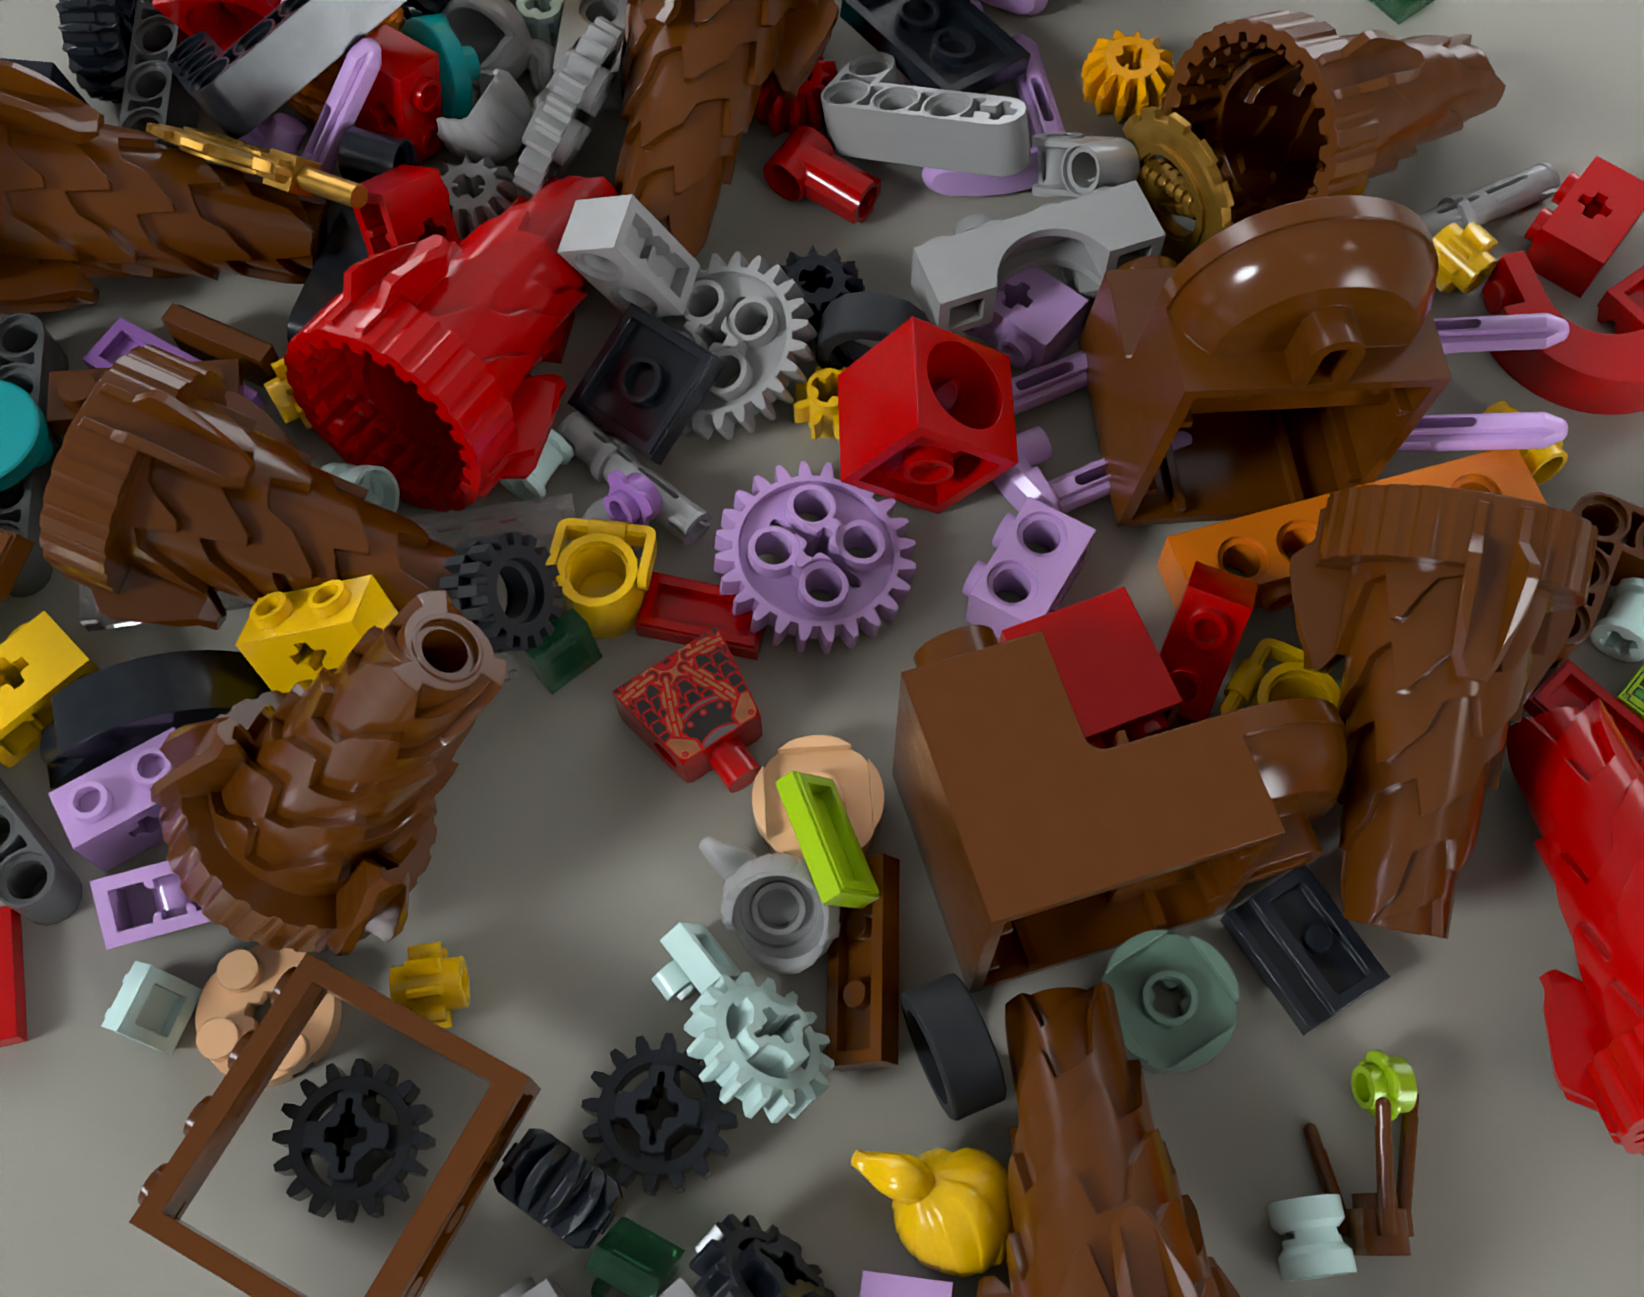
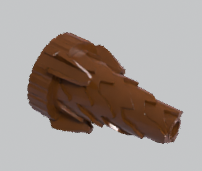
M627 0L624 32L627 45L623 64L625 93L620 118L627 122L616 170L615 190L619 196L633 194L694 258L707 241L722 183L731 185L742 134L748 132L757 102L759 101L761 88L765 89L768 77L770 76L781 98L786 100L796 99L799 87L808 79L831 38L839 14L836 2L834 0Z
M1290 10L1227 21L1214 26L1212 31L1199 36L1194 41L1193 47L1190 50H1186L1178 61L1164 99L1162 112L1164 116L1168 117L1174 112L1191 123V131L1200 141L1205 139L1218 159L1216 165L1223 181H1228L1232 193L1234 206L1230 207L1231 221L1235 224L1265 210L1301 200L1326 196L1362 195L1369 182L1368 179L1397 170L1399 160L1418 155L1417 145L1435 141L1458 132L1464 127L1463 123L1468 119L1496 107L1503 96L1506 85L1495 74L1485 53L1477 46L1471 44L1472 35L1458 34L1449 37L1443 35H1420L1398 39L1385 31L1370 29L1360 34L1338 36L1334 27L1325 21H1316L1313 15L1304 12L1292 14ZM1164 157L1166 163L1178 170L1173 162Z
M0 61V314H36L67 310L83 304L96 305L99 300L100 291L85 275L107 278H126L131 274L151 278H180L190 275L218 281L219 272L286 284H305L327 238V213L330 200L314 194L313 198L280 190L262 183L264 177L259 175H251L231 167L207 163L204 158L187 153L179 148L155 143L156 136L147 132L104 124V115L44 75L15 62Z
M146 344L144 347L137 346L131 349L129 354L122 355L116 360L112 368L106 371L97 381L64 436L62 447L56 455L51 468L50 479L46 484L43 496L44 504L39 521V526L41 527L39 542L40 547L43 548L42 555L45 561L49 562L50 566L62 570V577L89 587L100 613L116 620L173 627L203 626L218 630L226 620L227 611L215 590L222 591L254 605L258 598H262L272 592L286 593L319 586L330 580L343 581L367 575H373L398 613L418 594L440 590L447 591L449 595V590L439 589L440 577L452 576V573L444 568L443 565L447 557L457 556L453 550L454 548L429 538L428 534L411 519L365 500L368 489L312 466L311 463L314 457L302 452L263 409L234 391L226 392L225 383L221 382L222 377L218 373L153 345Z
M1408 484L1361 485V487L1342 488L1341 491L1332 492L1327 499L1326 507L1320 509L1316 537L1312 542L1292 555L1289 571L1296 629L1304 651V669L1317 673H1327L1346 656L1337 705L1340 717L1347 719L1345 726L1347 730L1345 741L1348 751L1347 770L1342 789L1337 798L1338 803L1343 805L1340 820L1339 849H1343L1340 893L1344 902L1345 919L1410 934H1424L1448 939L1459 872L1467 862L1477 841L1486 788L1498 790L1509 722H1521L1524 703L1566 644L1575 622L1576 609L1587 603L1598 539V528L1591 525L1589 520L1575 516V513L1564 509L1550 507L1547 504L1463 488Z
M428 591L416 595L384 630L375 625L369 628L338 668L328 670L323 667L313 681L312 679L299 681L290 692L282 693L275 690L261 693L259 698L254 700L246 698L233 705L227 714H220L213 720L184 725L169 733L159 750L173 767L167 775L156 781L150 788L151 801L163 806L160 810L159 821H162L163 841L168 844L169 852L166 857L172 872L179 876L181 880L180 887L189 900L197 902L201 907L202 914L215 925L225 926L231 935L245 942L251 940L259 942L263 948L277 951L291 948L295 952L316 951V953L325 952L331 948L335 956L349 955L354 950L357 942L370 934L388 943L403 931L408 917L409 893L418 884L417 878L426 871L431 859L430 848L436 842L437 827L434 824V816L437 814L434 797L454 774L459 763L453 761V757L474 726L477 716L502 688L507 673V659L494 656L493 648L486 635L477 625L468 620L463 613L453 606L447 591Z
M1101 982L1087 990L1077 987H1058L1042 990L1031 995L1020 993L1005 1004V1032L1019 1114V1125L1010 1127L1013 1153L1008 1164V1195L1014 1233H1009L1006 1240L1010 1286L1004 1280H999L995 1275L984 1276L978 1281L977 1297H1241L1214 1258L1207 1256L1197 1209L1188 1194L1181 1195L1177 1172L1171 1161L1166 1143L1161 1138L1159 1128L1155 1129L1140 1059L1128 1060L1113 988L1107 983Z

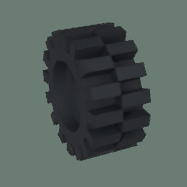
M512 531L468 539V542L459 543L453 549L457 556L447 557L443 565L444 568L452 573V576L440 577L439 589L449 590L453 606L483 631L494 653L529 650V648L539 647L544 643L542 637H551L556 629L548 620L560 619L562 608L553 605L554 598L563 597L562 586L553 587L551 579L560 575L557 565L546 566L545 561L550 557V552L545 546L535 548L538 539L531 535L522 536V532ZM499 574L507 590L505 613L500 606L497 596Z

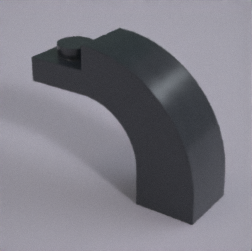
M189 650L156 654L121 662L88 674L72 682L51 697L54 720L42 730L40 741V754L43 761L47 764L50 789H57L172 727L178 729L184 725L213 720L220 714H227L231 707L246 698L251 700L257 699L261 693L270 692L271 689L241 652L226 650Z

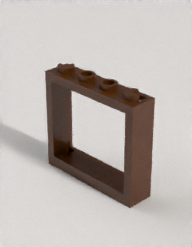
M307 952L299 965L289 968L276 983L271 994L270 1002L272 1006L257 1029L250 1030L244 1034L233 1048L228 1059V1069L230 1070L214 1094L203 1098L188 1116L183 1129L185 1138L169 1162L157 1167L143 1184L138 1196L140 1206L129 1223L251 1297H308L181 1220V1217L328 992L491 1084L364 1296L420 1297L541 1088L525 1073Z

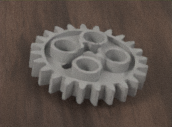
M597 16L594 23H590L586 34L581 36L576 49L570 47L565 52L554 75L545 87L551 92L547 95L545 101L539 98L536 110L524 132L522 143L526 147L519 157L518 162L520 163L514 172L515 178L513 183L516 187L532 196L553 175L557 177L563 165L568 167L592 130L586 123L591 115L596 118L599 117L608 97V92L615 79V74L611 73V70L623 44L621 43L625 37V30L604 17Z
M735 251L727 266L717 253L712 254L709 269L703 271L699 266L684 315L656 317L726 363L682 431V435L687 436L694 430L703 440L708 441L716 428L721 435L729 440L732 439L735 423L738 422L750 433L755 432V415L761 412L766 418L773 421L776 419L772 403L776 399L790 404L794 401L792 395L786 389L789 382L806 383L807 377L797 366L798 363L815 360V354L805 343L817 337V331L808 321L814 315L813 310L804 300V293L793 279L790 280L778 264L770 268L760 255H757L749 264L740 251ZM716 306V308L714 309V311L711 312L709 315L706 316V314L709 312V310H711L712 308H714V307ZM766 323L762 330L753 334L757 327ZM740 374L739 378L736 380L734 384H732L729 387H726L728 382L733 377Z

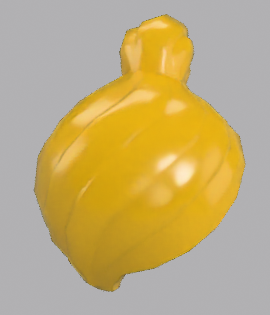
M937 1147L930 1151L921 1152L917 1157L898 1152L855 1151L851 1158V1165L878 1191L892 1199L891 1207L893 1209L895 1230L899 1234V1239L912 1256L917 1257L920 1264L943 1274L958 1275L960 1278L977 1273L982 1274L992 1266L997 1267L1006 1260V1240L1009 1233H1014L1008 1195V1170L1002 1162L983 1150L967 1147L954 1152Z

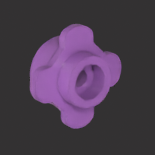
M614 470L608 474L607 480L610 489L609 494L603 498V504L611 520L649 526V521L658 516L662 511V499L655 485L640 473H631L626 476L622 471Z

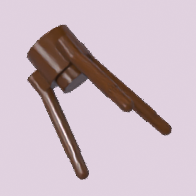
M1418 1092L1414 1108L1402 1115L1396 1193H1394L1391 1104L1386 1097H1380L1376 1100L1377 1193L1351 1194L1353 1209H1346L1316 1125L1307 1123L1303 1128L1311 1152L1310 1155L1324 1194H1340L1345 1218L1340 1226L1337 1227L1338 1234H1341L1342 1237H1348V1244L1352 1248L1354 1256H1411L1409 1237H1414L1411 1210L1419 1121Z

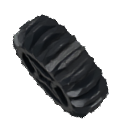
M59 0V3L55 6L59 12L60 24L57 28L62 33L64 42L62 50L68 54L69 69L72 73L76 74L78 85L81 89H85L90 98L99 99L100 101H112V103H122L137 0Z

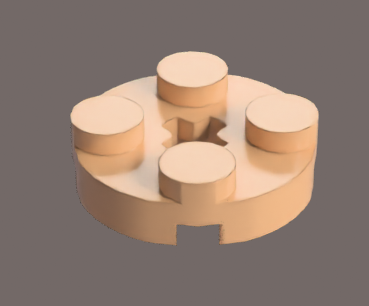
M810 735L796 738L780 747L778 754L768 761L765 768L761 767L755 777L752 789V807L755 824L759 834L769 845L772 854L787 853L804 859L775 784L777 780L792 770L834 780L863 854L867 852L872 844L873 837L881 826L884 811L882 779L877 768L869 758L867 762L861 754L852 750L851 744L840 738L827 735Z
M258 945L248 950L236 949L227 953L220 960L216 972L210 977L200 995L195 1016L198 1050L220 1072L228 1073L230 1070L228 1069V1059L233 1048L244 1034L250 1030H256L259 1026L258 1021L253 1019L256 1008L259 1005H264L265 1001L271 998L273 989L281 976L289 968L297 967L307 952H295L291 948L277 951ZM327 992L266 1087L282 1085L295 1079L292 1075L303 1071L311 1062L317 1064L328 1053L340 1028L342 1015L340 999Z

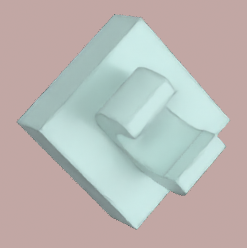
M679 922L660 940L674 960L664 966L652 978V981L667 1001H672L676 996L680 1001H684L697 990L702 995L708 986L713 987L722 975L727 974L735 982L742 973L704 924Z
M135 961L130 972L125 975L122 981L123 985L111 1008H108L104 1015L105 1020L101 1027L156 1051L172 1055L203 989L153 965Z

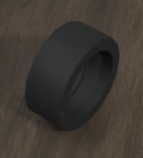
M872 291L847 293L831 301L822 314L816 344V362L822 369L834 368L840 370L843 367L848 368L873 348L854 340L865 339L881 342L912 316L923 321H930L922 310L910 301L897 296Z
M955 973L946 974L901 994V1007L913 1046L930 1086L948 1117L958 1121L1004 1101L1007 1088L995 1046L975 1001L961 979Z

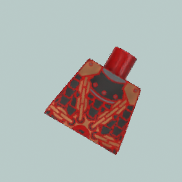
M716 626L612 691L619 715L624 723L684 782L692 783L713 769L731 793L738 792L754 782L761 767L747 747L758 741L763 735L761 715L722 633Z

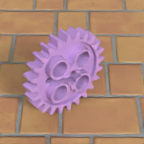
M806 461L800 462L796 477H790L788 472L779 465L776 466L772 485L763 477L756 475L753 478L752 494L739 489L736 491L733 506L735 509L724 508L721 520V527L723 529L716 531L714 549L720 552L715 554L714 572L725 574L721 577L719 591L721 595L737 594L733 600V615H742L749 611L754 613L750 626V631L753 634L763 629L766 625H770L774 628L772 644L778 646L787 634L796 636V647L799 653L804 652L809 638L818 639L824 654H829L834 637L839 636L849 649H853L859 636L858 628L873 639L877 636L880 629V619L890 623L894 621L899 609L897 603H905L911 588L907 582L912 580L916 569V563L908 560L912 557L916 542L912 539L902 538L909 524L908 518L890 519L896 503L894 498L876 502L874 500L875 493L859 489L858 487L843 483L839 479H835L832 463L826 462L820 476L812 475ZM812 513L818 516L821 521L808 522L801 519L797 514ZM859 548L866 551L870 557L864 559L856 558L845 549ZM775 554L781 557L784 563L777 565L768 564L758 556ZM849 585H855V586H860V587H859V588H853V587H851V586H849ZM815 589L828 592L834 600L828 602L817 601L807 592Z

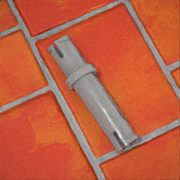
M1540 162L1520 173L1503 178L1472 193L1447 196L1439 202L1438 206L1417 215L1428 226L1432 239L1443 228L1454 222L1463 230L1470 222H1474L1476 225H1483L1523 209L1525 206L1553 197L1557 192L1555 188L1560 186L1559 174L1552 164Z
M580 412L570 414L561 422L556 432L563 436L566 442L573 448L574 455L590 468V474L600 484H609L607 476L614 470L622 471L626 476L631 473H640L646 476L655 485L662 499V511L653 519L667 528L685 546H691L703 537L710 526L708 523L712 518L710 513L690 501L668 481L638 460L632 454L631 446L619 438L613 439L606 435Z

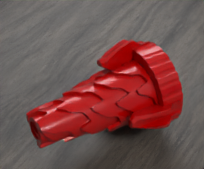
M553 175L528 201L523 195H520L501 215L478 226L458 245L455 241L449 243L443 236L434 234L419 242L402 244L371 255L353 264L344 272L343 292L336 295L286 346L288 351L284 354V364L287 367L285 372L287 382L293 389V396L298 406L303 409L305 417L312 427L347 464L382 466L389 470L397 480L400 492L399 499L409 501L415 506L426 510L431 508L437 512L446 513L450 510L462 511L468 505L471 506L479 497L486 498L501 479L525 480L538 464L554 423L560 398L567 388L563 378L557 374L532 376L530 373L554 347L556 343L554 331L587 296V293L580 289L587 280L557 251L575 201L619 196L614 187L604 176L584 178L570 175L563 179H558Z
M1597 698L1582 709L1577 707H1561L1544 712L1532 719L1524 717L1520 723L1517 722L1508 729L1506 745L1511 770L1542 838L1534 840L1535 848L1556 886L1559 908L1573 939L1582 978L1581 981L1557 969L1547 971L1539 977L1544 988L1543 1014L1554 1077L1567 1100L1599 1113L1615 1144L1623 1145L1627 1153H1641V1155H1644V764L1639 765L1602 700Z

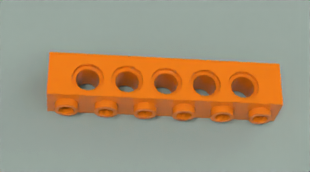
M1518 449L1490 450L1362 484H1408L1463 488L1547 504ZM1331 493L1167 536L1157 562V567L1175 611L1196 561L1226 572L1225 567L1237 568L1247 576L1245 579L1258 583L1253 610L1263 607L1266 612H1274L1292 605L1289 571L1291 559L1284 552L1296 553L1315 539L1320 509L1326 507L1327 499Z

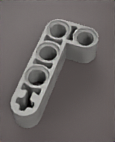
M870 52L853 58L824 88L820 95L828 141L837 155L994 177L1015 175L1024 171L1031 162L1027 108L1023 101L1006 96L899 85L895 59L892 55L884 52Z

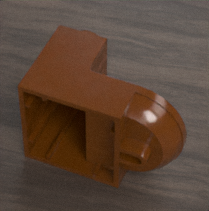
M1339 195L1306 199L1265 210L1229 226L1198 246L1179 265L1173 259L1165 256H1145L1131 260L1116 270H1106L1079 339V347L1082 354L1085 353L1087 358V386L1102 458L1105 459V462L1108 461L1105 473L1106 475L1111 474L1109 492L1117 527L1231 520L1339 491L1342 488L1371 483L1376 480L1452 379L1430 309L1439 270L1438 255L1429 228L1420 216L1404 205L1377 197ZM1178 431H1185L1192 435L1193 441L1190 445L1173 451L1172 442Z
M970 625L942 633L923 644L913 657L916 668L901 672L892 775L969 993L1120 947L1130 938L1146 931H1171L1222 915L1245 884L1296 869L1312 862L1323 854L1311 824L1326 814L1336 803L1344 782L1348 759L1345 741L1347 737L1346 727L1337 708L1328 700L1320 698H1293L1267 702L1129 742L1125 730L1117 732L1114 738V747L1099 749L1090 745L1083 736L1042 631L998 643L994 630L989 626Z

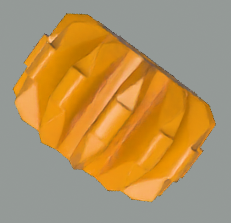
M1116 29L1110 39L1098 38L1095 46L1088 53L1087 59L1083 63L1081 77L1083 78L1084 102L1095 104L1097 116L1107 113L1113 114L1117 125L1124 117H1130L1134 114H1137L1142 120L1141 110L1153 106L1163 107L1164 99L1175 71L1172 60L1173 52L1161 49L1160 37L1149 40L1142 38L1139 29L1133 36H1125Z

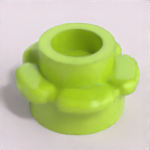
M1379 1049L1370 1050L1367 1052L1366 1058L1362 1059L1352 1072L1351 1087L1354 1098L1358 1105L1366 1109L1373 1118H1376L1375 1103L1380 1097H1386L1390 1101L1391 1121L1395 1120L1399 1113H1407L1414 1108L1417 1100L1416 1079L1410 1064L1402 1056L1386 1055L1385 1052Z

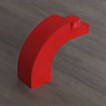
M1524 250L1501 255L1482 288L1484 304L1488 312L1494 316L1549 313L1565 319L1570 327L1569 335L1564 341L1547 349L1489 351L1503 370L1535 395L1568 409L1601 415H1622L1644 411V329L1624 334H1603L1584 329L1572 323L1561 315L1550 302Z

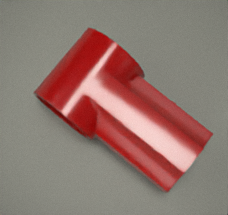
M799 126L764 164L762 170L768 185L782 198L798 202L805 196L852 224L857 222L862 224L867 219L881 193L880 179L835 155L834 149L825 136L809 126Z

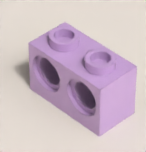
M1029 496L1017 516L1008 512L1001 521L992 540V546L997 549L988 564L978 560L969 573L962 589V594L969 597L965 621L973 625L989 626L994 630L995 636L1000 638L1001 631L1056 611L1088 558L1096 529ZM1042 544L1052 552L1045 554L1035 553L1026 545ZM1001 591H1012L1020 595L1023 601L1008 603L1001 600L996 594Z

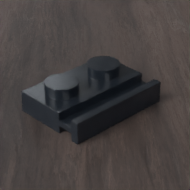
M1306 864L1292 870L1262 889L1235 909L1229 910L1220 919L1303 1036L1390 978Z

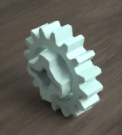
M742 972L735 982L727 974L722 975L714 986L709 985L692 1005L690 1010L693 1012V1015L684 1024V1031L696 1039L686 1051L688 1056L704 1060L706 1068L699 1075L701 1081L711 1082L716 1080L722 1087L719 1100L724 1104L731 1101L734 1097L740 1099L745 1117L752 1119L761 1108H764L771 1123H778L787 1113L793 1119H796L830 1085L829 1080L825 1076L834 1067V1060L821 1053L830 1043V1039L827 1035L813 1031L811 1025L818 1017L814 1012H803L796 1005L798 1000L796 993L792 991L785 997L780 996L776 993L774 979L769 977L760 987L756 986L749 972Z

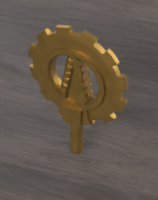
M1147 107L1140 111L1142 120L1137 114H1134L1128 118L1122 130L1126 136L1125 139H1128L1135 146L1139 155L1140 167L1136 181L1166 234L1160 256L1171 258L1179 265L1186 256L1202 243L1234 224L1231 221L1230 207L1234 206V201L1228 181H1223L1216 162H1218L1216 155L1205 139L1200 141L1191 131V123L1175 112L1168 117L1164 116L1161 107ZM1156 156H1164L1165 158L1173 162V164L1178 168V170L1174 169L1171 165H1169L1162 159H1156ZM1171 214L1196 218L1194 231H1189L1177 223Z
M147 123V132L164 141L180 146L179 149L229 166L247 174H256L264 177L262 183L310 198H313L314 194L355 209L362 208L367 202L368 190L364 185L324 172L320 169L321 163L270 148V150L212 131L207 132L186 126L182 129L169 125Z

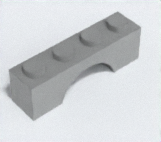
M1136 180L1114 187L1104 186L1078 198L1061 203H1047L1035 211L1005 220H991L979 228L949 237H935L923 245L913 247L911 286L930 323L956 334L992 323L995 299L999 289L1007 280L1021 271L1038 266L1065 267L1087 276L1100 287L1106 270H1116L1123 264L1140 257L1160 256L1166 234Z

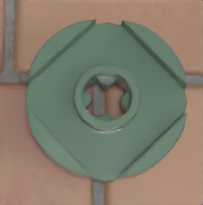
M1168 930L1146 931L1123 943L1109 959L1099 982L1107 983L1114 990L1128 1059H1140L1142 1068L1152 1074L1190 1071L1214 1058L1232 1038L1237 1018L1236 1004L1239 1002L1238 983L1225 958L1212 945L1192 935L1186 938L1179 934H1166ZM1159 983L1166 991L1178 988L1185 997L1178 1005L1182 1016L1172 1018L1167 1012L1157 1013L1151 1005L1156 998L1151 988Z

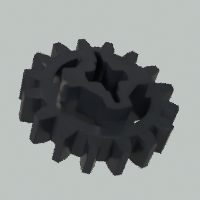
M665 1033L660 1049L651 1050L643 1035L638 1036L635 1043L636 1055L628 1059L615 1048L610 1052L612 1062L616 1067L615 1071L611 1075L598 1071L592 1073L591 1079L602 1092L600 1098L582 1100L581 1107L586 1113L598 1117V1122L582 1131L583 1136L588 1143H605V1146L598 1152L594 1160L602 1170L619 1162L621 1165L617 1172L616 1182L622 1187L627 1188L635 1180L636 1176L640 1175L643 1176L644 1192L648 1196H655L661 1179L669 1178L678 1194L683 1193L686 1187L684 1174L693 1169L705 1180L712 1176L705 1160L710 1152L719 1156H728L730 1148L719 1137L720 1130L738 1128L737 1115L722 1110L721 1105H724V1103L719 1100L722 1087L720 1085L715 1086L714 1082L716 1080L702 1082L699 1078L700 1073L706 1068V1064L702 1066L699 1064L701 1059L688 1056L686 1049L684 1053L677 1052L673 1033ZM649 1070L647 1080L632 1092H622L624 1087L633 1078ZM680 1071L688 1074L698 1082L705 1092L707 1103L700 1102V1099L686 1098L680 1090ZM665 1089L671 1108L678 1114L677 1117L664 1119L662 1129L658 1130L656 1138L654 1127L647 1116L644 1115L645 1110L652 1111L657 1109L659 1099L663 1098ZM614 1125H621L622 1128L635 1129L640 1135V1159L622 1147L617 1138ZM688 1135L700 1136L691 1149L671 1160L672 1148Z
M356 1058L352 1066L351 1075L347 1076L340 1067L331 1063L326 1065L327 1083L319 1087L307 1079L300 1083L302 1092L307 1097L301 1106L290 1103L283 1104L281 1111L287 1117L293 1119L290 1130L273 1133L272 1141L289 1148V1155L282 1157L273 1166L275 1172L279 1174L297 1176L286 1191L290 1198L302 1201L313 1194L308 1212L325 1218L335 1205L337 1220L344 1223H354L359 1205H362L369 1216L380 1218L384 1216L383 1197L390 1194L403 1202L410 1198L408 1189L403 1183L408 1174L426 1177L429 1170L416 1160L418 1150H427L435 1147L436 1139L429 1134L419 1131V1126L434 1117L433 1111L425 1104L411 1106L421 1089L410 1079L396 1086L399 1071L385 1063L373 1077L372 1065L363 1058ZM377 1095L384 1097L391 1104L396 1112L399 1125H392L380 1119V1104L376 1102ZM337 1102L336 1106L319 1121L323 1113ZM359 1128L367 1132L366 1141L353 1144L351 1152L343 1149L344 1139L355 1137ZM311 1155H318L328 1162L327 1178L333 1180L332 1187L325 1183L316 1172ZM389 1158H393L386 1170L372 1181L373 1173Z
M729 1214L721 1223L717 1222L694 1247L698 1254L689 1264V1268L701 1277L693 1287L695 1294L700 1297H835L834 1292L826 1288L823 1279L819 1277L822 1271L818 1265H807L801 1257L802 1247L797 1242L781 1234L778 1227L773 1224L766 1231H762L756 1218L749 1214L742 1222L734 1214Z

